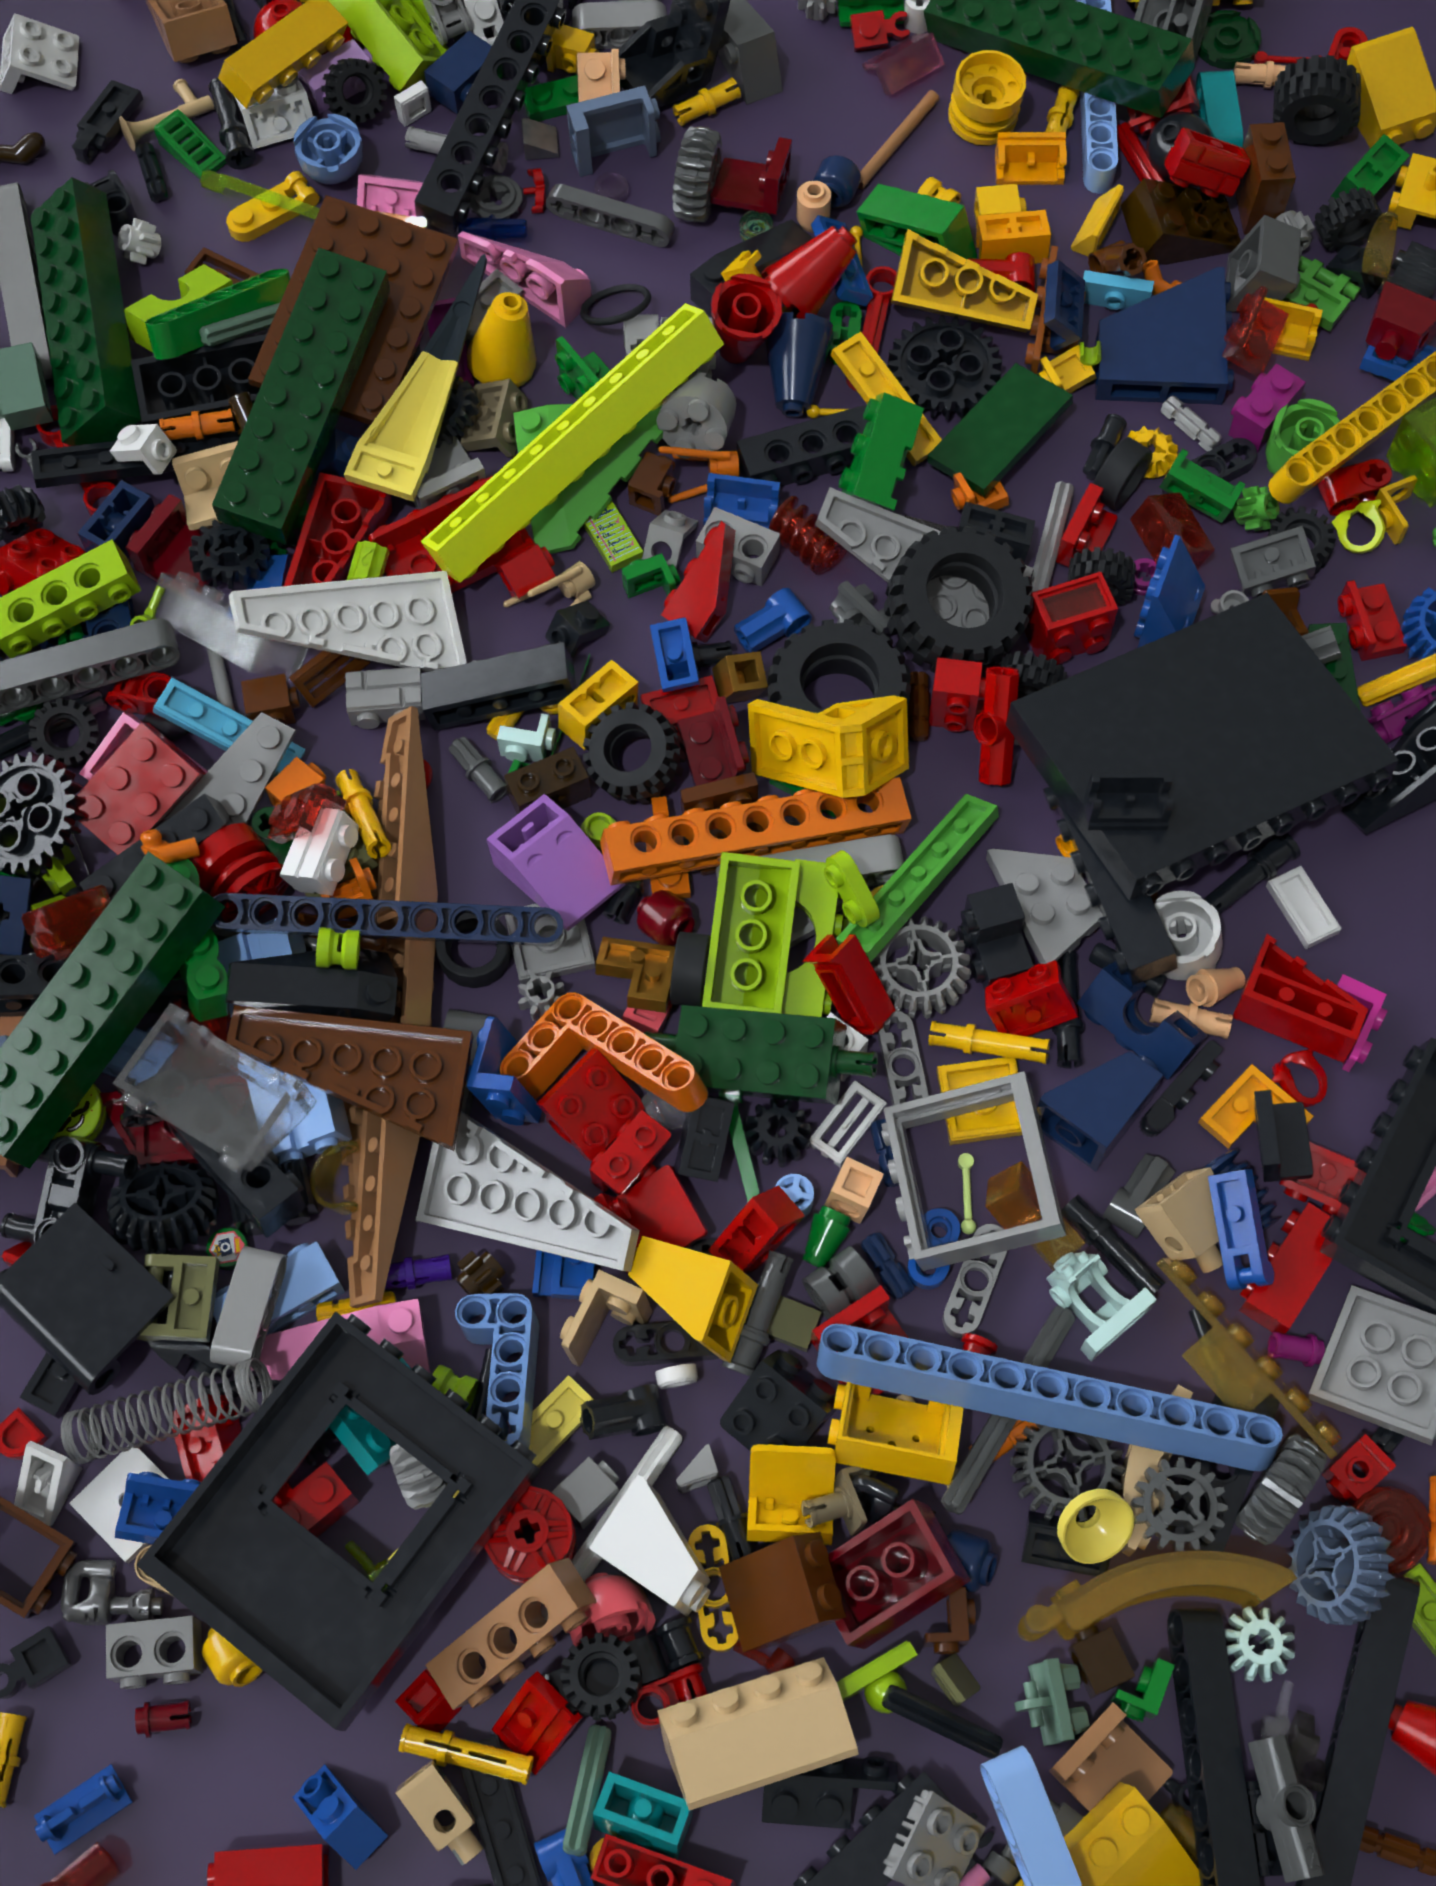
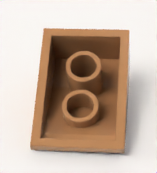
M145 0L166 49L174 62H193L198 59V55L208 52L213 54L228 51L230 46L238 44L228 6L224 0Z

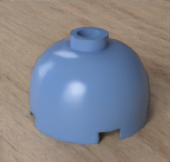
M327 114L328 118L317 120L316 116L311 117L299 126L294 135L295 155L303 172L314 181L325 185L339 184L347 181L356 173L362 162L363 143L359 130L350 119L338 114Z

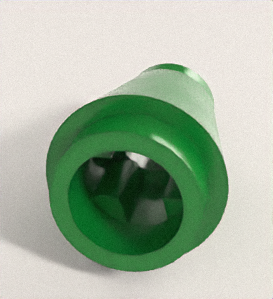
M821 1206L819 1213H814L802 1260L818 1268L820 1266L825 1267L851 1231L848 1228L851 1218L834 1209Z

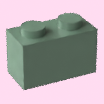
M32 342L0 349V419L5 418L12 431L54 421L41 358Z

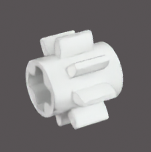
M136 218L133 219L132 225H123L118 235V246L121 250H124L123 257L146 265L147 258H156L161 249V237L158 233H155L156 226Z

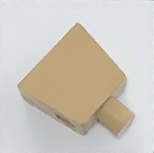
M1211 1167L1183 1172L1135 1208L1137 1215L1169 1259L1177 1261L1195 1258L1203 1273L1211 1272L1223 1265L1221 1253L1216 1246L1219 1239L1208 1176L1214 1175Z

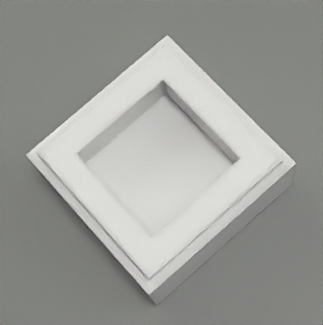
M422 80L394 96L398 120L404 127L432 111L429 90Z

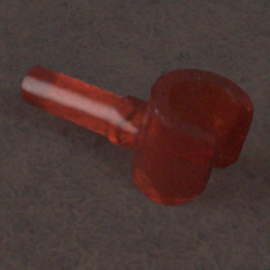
M739 1641L733 1647V1651L756 1661L757 1664L762 1665L770 1674L795 1666L793 1658L779 1647L770 1657L758 1650L743 1652Z

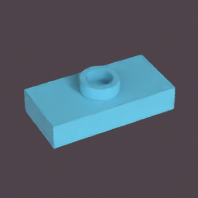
M1085 270L1083 276L1086 291L1084 304L1107 307L1112 310H1123L1150 298L1154 281Z

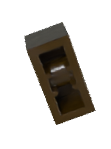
M574 746L504 775L507 794L517 814L543 794L548 796L562 809L591 797L589 776Z

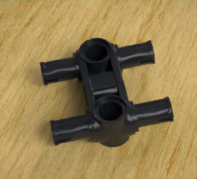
M66 1135L52 1139L37 1159V1161L48 1163L36 1219L19 1216L15 1213H7L2 1219L0 1233L3 1238L17 1239L33 1245L74 1202L92 1218L102 1174L131 1180L138 1169L137 1156L109 1151L102 1143ZM80 1150V1159L76 1163V1154ZM110 1235L119 1244H121L120 1240L117 1238V1235Z

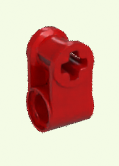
M1370 459L1362 463L1338 468L1317 484L1329 514L1337 516L1345 510L1354 509L1361 502L1375 500L1379 489L1390 483L1392 469L1388 463L1379 459Z
M151 672L116 682L113 691L107 693L106 702L113 708L126 713L147 715L150 712L155 714L153 713V707L171 678L164 673Z
M702 1663L682 1668L663 1679L639 1689L637 1701L631 1703V1715L634 1722L646 1730L660 1728L659 1717L647 1719L638 1711V1704L645 1697H656L662 1703L663 1708L692 1699L687 1683L690 1684L695 1698L707 1695L708 1691L701 1672L704 1670Z

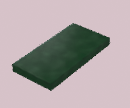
M1015 363L928 454V463L952 478L954 474L961 472L969 487L985 497L1071 406L1073 395Z

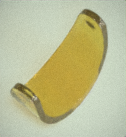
M1384 212L1374 224L1363 255V273L1388 279L1397 235V214Z
M343 1141L337 1143L336 1146H330L318 1157L311 1172L310 1186L313 1197L319 1204L340 1215H348L358 1211V1203H335L333 1198V1182L340 1164L348 1155L359 1149V1144L355 1141Z

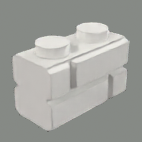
M307 806L282 867L280 877L299 892L313 894L316 892L322 895L333 896L337 883L344 877L345 863L349 852L358 841L359 825L340 809H323L321 807Z

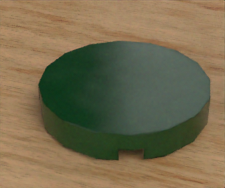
M1219 10L1210 13L1198 55L1209 65L1220 69H1234L1236 62L1250 63L1259 51L1262 41L1261 30L1256 22L1249 16L1247 19L1241 17V12L1234 10Z

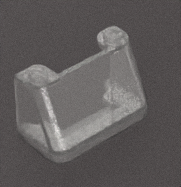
M170 1003L114 1080L113 1084L123 1093L120 1100L138 1113H141L146 1108L219 1153L221 1157L218 1161L233 1172L240 1174L242 1169L251 1172L308 1116L317 1100L301 1080L287 1072L283 1075L275 1068L272 1071L214 1036L207 1027L200 1026L193 1021L190 1022L187 1019L189 1014L186 1011Z

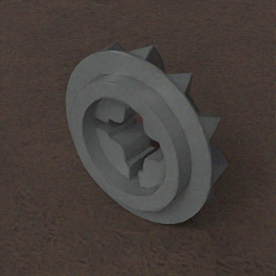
M502 175L486 176L479 195H473L469 203L471 204V212L476 213L481 221L490 219L493 224H495L497 219L503 218L508 221L510 215L519 214V207L523 203L522 191L520 186L509 177ZM490 193L496 199L501 200V205L490 202Z

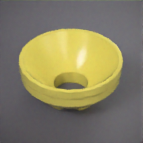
M1108 1489L1089 1490L1076 1496L1064 1508L1058 1521L1057 1535L1063 1549L1076 1562L1083 1564L1100 1563L1112 1558L1127 1544L1134 1529V1514L1125 1499L1114 1491ZM1089 1505L1096 1506L1095 1513L1089 1520L1076 1522L1077 1514L1081 1509Z

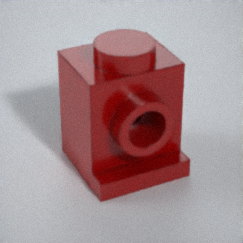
M1364 1434L1322 1476L1328 1481L1326 1486L1331 1494L1343 1503L1347 1501L1353 1507L1397 1465L1367 1434ZM1353 1464H1356L1365 1473L1364 1478H1359L1353 1473Z

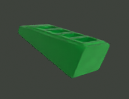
M179 109L155 125L154 131L159 145L202 182L226 164L225 156ZM199 146L197 150H195L193 153L189 155L190 152H192L195 148ZM207 154L210 156L200 165L197 164V162L204 158Z

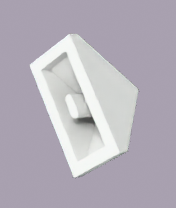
M33 1441L28 1442L25 1447L14 1505L51 1527L83 1468L62 1454Z

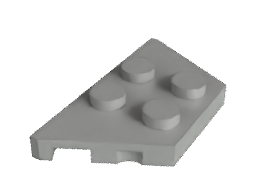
M1001 849L987 850L986 861L999 886L1013 883L1025 915L1022 930L1040 964H1046L1054 960L1057 961L1066 952L1071 953L1080 945L1083 937L1090 936L1100 926L1098 919L1102 918L1103 914L1098 906L1091 907L1084 889L1086 883L1081 874H1077L1071 857Z

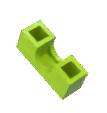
M203 264L178 278L180 299L168 301L150 294L124 309L129 338L153 353L145 324L147 319L233 285L232 280Z

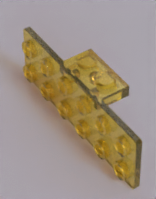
M1161 1258L1156 1263L1157 1266L1213 1327L1182 1354V1357L1221 1401L1229 1408L1251 1412L1269 1395L1273 1394L1330 1459H1333L1340 1453L1343 1448L1338 1444L1342 1439L1339 1432L1326 1419L1319 1422L1308 1410L1313 1406L1311 1401L1298 1387L1295 1386L1289 1389L1279 1378L1284 1373L1268 1354L1261 1357L1250 1346L1255 1342L1254 1338L1239 1322L1230 1324L1222 1315L1226 1310L1222 1302L1211 1291L1202 1292L1195 1285L1194 1281L1198 1279L1195 1272L1183 1260L1175 1259L1173 1261L1169 1258Z

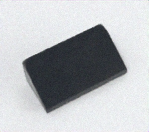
M1029 1511L1021 1562L1106 1578L1110 1559L1095 1564L1076 1562L1069 1557L1059 1541L1057 1525L1060 1516L1053 1515L1052 1519L1048 1521L1044 1519V1513Z

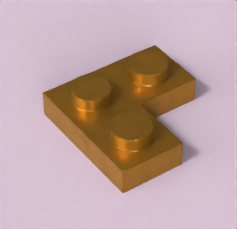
M602 937L596 960L595 974L631 979L627 995L628 1008L666 1013L670 997L675 946Z

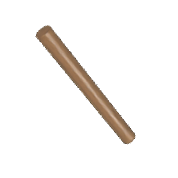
M928 91L860 171L861 182L858 186L859 189H864L938 102L939 95L935 91Z

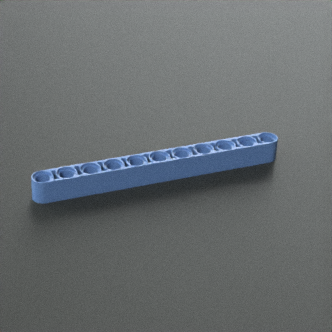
M846 1324L829 1325L823 1330L820 1338L817 1368L820 1373L830 1379L1250 1471H1263L1272 1464L1283 1436L1282 1428L1278 1422L1266 1415Z

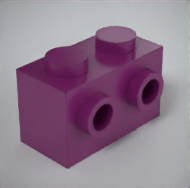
M1277 363L1268 374L1262 372L1251 387L1252 392L1248 397L1241 396L1233 406L1230 414L1234 417L1228 435L1234 439L1245 438L1251 441L1258 453L1267 443L1277 413L1287 404V407L1298 403L1306 381Z

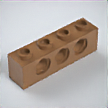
M569 1558L549 1563L425 1666L453 1710L470 1704L472 1709H474L495 1694L492 1687L500 1680L505 1684L525 1670L522 1662L532 1655L536 1659L552 1649L557 1644L553 1637L564 1630L565 1633H569L588 1619L585 1611L592 1607L597 1600ZM541 1603L547 1608V1621L541 1614ZM510 1629H512L516 1635V1646L511 1641ZM480 1655H481V1656L484 1658V1660H485V1664H486V1669H485V1670H484V1669L481 1667V1665H480V1661H479V1656H480Z

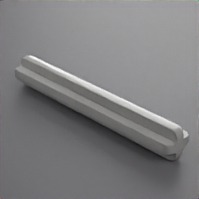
M1059 481L1055 484L1031 576L1033 589L1028 596H1031L1032 592L1049 588L1074 492V486L1071 483Z

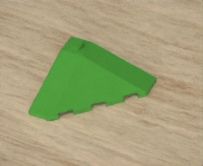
M573 404L544 405L514 412L518 453ZM662 404L645 415L632 432L623 435L611 446L610 451L604 457L597 459L585 470L580 479L570 483L558 494L557 499L552 504L545 506L532 518L531 526L535 544H538L540 548L546 547L550 554L571 550L581 540V536L577 532L588 518L591 517L596 520L612 501L609 492L620 479L625 482L630 479L642 460L639 455L652 440V442L658 444L663 438V431L659 430L657 425V416Z

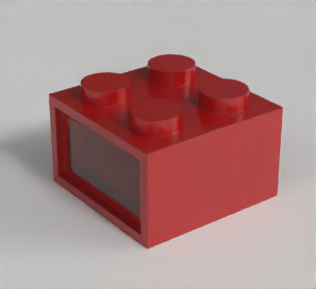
M1102 572L1031 593L1034 599L1033 610L1028 615L1030 620L1024 632L1036 657L1043 654L1046 655V660L1049 661L1053 658L1057 661V664H1061L1078 654L1085 652L1087 654L1097 653L1109 644L1118 607Z

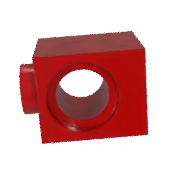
M529 543L494 564L511 597L515 598L524 596L529 590L556 576L551 568L555 566L551 554L546 547L540 548L538 544Z

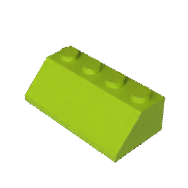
M328 0L348 22V26L351 28V35L357 41L363 43L372 55V61L383 68L390 77L389 82L401 92L421 80L426 85L424 71L449 49L446 44L442 46L438 42L432 27L410 0Z
M722 852L702 1007L781 1014L800 861Z

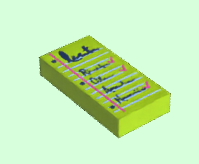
M613 501L610 502L596 520L589 517L584 523L585 530L612 573L628 566L637 559H642L643 550Z

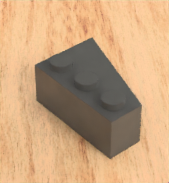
M731 0L718 56L730 77L736 80L737 84L735 86L740 88L741 96L746 105L783 92L774 30L747 0Z

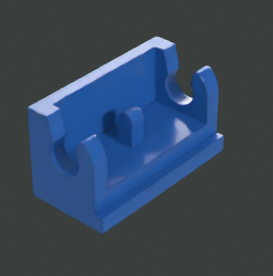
M709 473L707 497H704L703 524L705 525L714 507H717L775 531L780 505V482Z

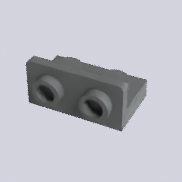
M1303 525L1230 548V554L1241 584L1240 591L1247 597L1252 596V599L1262 595L1264 590L1288 585V588L1302 586L1310 581L1309 577L1314 576L1316 565Z

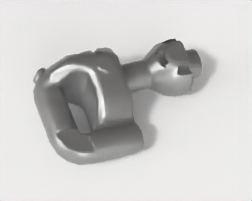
M81 1560L72 1564L66 1572L60 1605L63 1613L62 1617L69 1623L72 1621L82 1625H107L111 1622L113 1614L130 1615L136 1621L152 1620L153 1615H162L164 1601L163 1597H155L154 1589L140 1590L131 1597H115L116 1562L113 1560ZM83 1577H88L90 1580L89 1595L87 1599L78 1603L81 1580Z

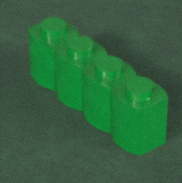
M189 859L167 863V865L200 888L198 871ZM209 928L179 968L180 975L187 985L190 1010L199 1022L227 1016L229 1013V1003H225L228 975L224 966L219 961V945L216 935Z

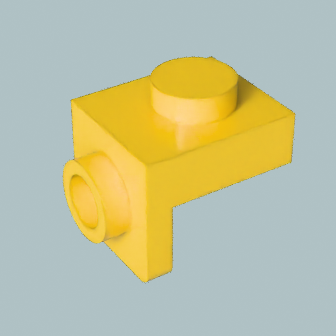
M1079 344L1051 361L1046 356L1040 359L1042 371L1038 375L1069 393L1096 379V373L1092 366L1084 365L1080 361Z

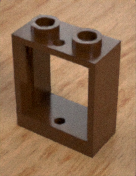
M0 1496V1510L60 1546L24 1602L0 1589V1604L21 1617L28 1619L32 1612L39 1615L53 1595V1592L48 1587L57 1574L64 1577L69 1567L75 1562L78 1554L72 1550L77 1543Z

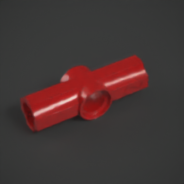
M995 666L987 668L984 710L976 716L973 723L975 737L981 743L979 782L987 785L1002 786L1011 783L1014 740L1016 739L1006 726L1011 702L1017 700L1019 670L1011 667Z

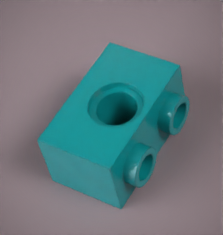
M610 1771L593 1812L595 1830L678 1860L693 1817V1810H688L685 1799Z

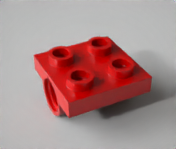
M592 1048L536 1103L547 1115L546 1120L552 1129L567 1143L574 1146L590 1162L616 1138L620 1128L629 1119L633 1120L641 1110L647 1107L603 1054L595 1048Z

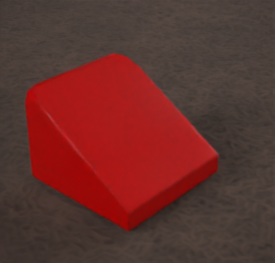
M427 1669L395 1700L418 1727L435 1732H440L462 1708L459 1707L454 1710L451 1708Z

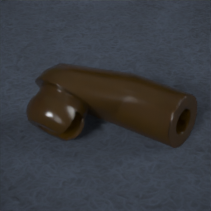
M31 132L24 135L14 146L0 144V161L18 164L31 163L44 149V137L38 132Z

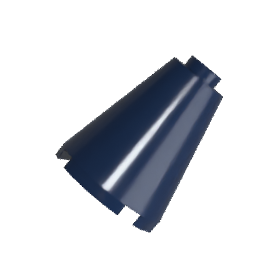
M784 312L781 315L777 328L765 340L776 408L781 410L785 416L800 417L804 412L811 409L834 337L833 324L826 318L811 313H805V319L793 318L794 312Z

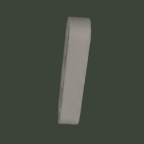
M894 1011L884 1022V1027L877 1032L892 1106L905 1102V1087L911 1085L913 1100L929 1096L913 1022L907 1014L901 1011ZM896 1023L898 1029H905L901 1032V1047L896 1049L894 1035L891 1032L886 1033L889 1031L890 1024ZM899 1058H906L913 1063L915 1070L908 1076H899L892 1069L893 1062Z
M985 1224L975 1231L973 1237L1004 1229L995 1224ZM1007 1251L991 1254L987 1263L979 1261L981 1257L976 1258L977 1260L963 1261L942 1318L943 1326L951 1336L962 1339L964 1333L974 1334L978 1329ZM970 1271L982 1272L987 1278V1287L981 1291L970 1290L964 1282L965 1275ZM957 1293H960L964 1298L956 1297ZM966 1298L972 1301L967 1318L972 1320L973 1323L965 1322L963 1327H958L955 1325L956 1318L950 1314L951 1312L958 1314ZM973 1301H980V1302H981V1305L978 1306V1305H977L975 1302H973Z

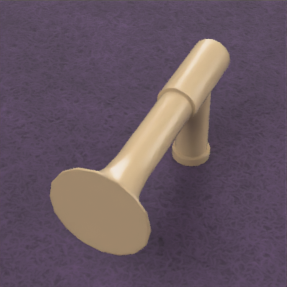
M185 79L176 80L173 88L185 104L138 122H129L122 116L119 117L120 126L129 147L135 151L138 140L144 135L153 132L156 124L177 109L189 119L214 110L211 97L207 95L197 99Z

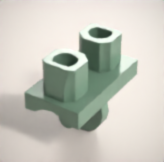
M1059 1658L1046 1659L1041 1663L1029 1665L1031 1681L1023 1683L1026 1700L1015 1702L1014 1706L1016 1712H1029L1031 1728L1040 1727L1043 1745L1050 1746L1075 1739V1735L1087 1731L1090 1728L1087 1711L1083 1706L1069 1708L1066 1691L1080 1688L1081 1680L1078 1666L1059 1663Z

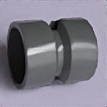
M850 1246L830 1259L829 1268L820 1266L802 1279V1284L809 1297L827 1320L850 1306L852 1301L859 1300L879 1286L876 1277L867 1263ZM837 1281L843 1290L839 1292L833 1282Z

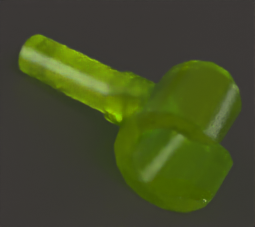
M353 1540L349 1541L345 1546V1549L362 1565L372 1582H374L389 1562L385 1558L374 1565L371 1558Z

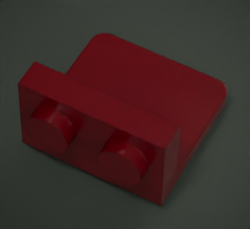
M169 494L162 503L154 507L150 518L142 528L131 535L126 549L137 571L188 600L197 599L212 581V578L203 582L200 578V572H193L189 547L192 546L191 537L193 535L200 536V529L189 530L182 500Z

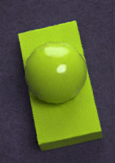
M903 1642L839 1680L837 1684L843 1702L864 1690L866 1701L873 1710L885 1714L893 1713L882 1706V1699L890 1685L898 1686L907 1691L905 1680L895 1671L916 1659L918 1654L911 1642Z

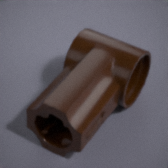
M1122 240L1094 251L1088 256L1090 271L1119 276H1133L1142 272L1143 264L1147 260L1144 248L1137 247L1133 242L1125 243Z

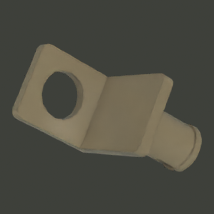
M854 1466L841 1469L835 1477L834 1493L802 1501L801 1511L803 1517L811 1516V1518L805 1520L807 1526L813 1528L816 1525L842 1517L851 1536L857 1535L867 1523V1518L851 1479L858 1474L874 1478L879 1471Z

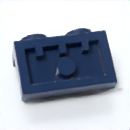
M1060 260L1047 265L1044 324L1051 330L1050 348L1054 351L1081 340L1083 328L1085 280Z

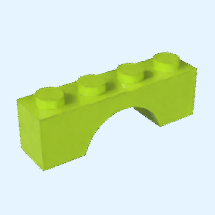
M795 859V861H800L795 906L806 913L814 926L816 933L815 948L827 934H833L836 938L840 935L843 915L836 914L838 899L842 898L837 889L832 888L825 878L824 868H826V863ZM805 962L799 968L786 973L781 1014L822 1017V1014L829 1015L832 1000L816 973V968L813 964Z

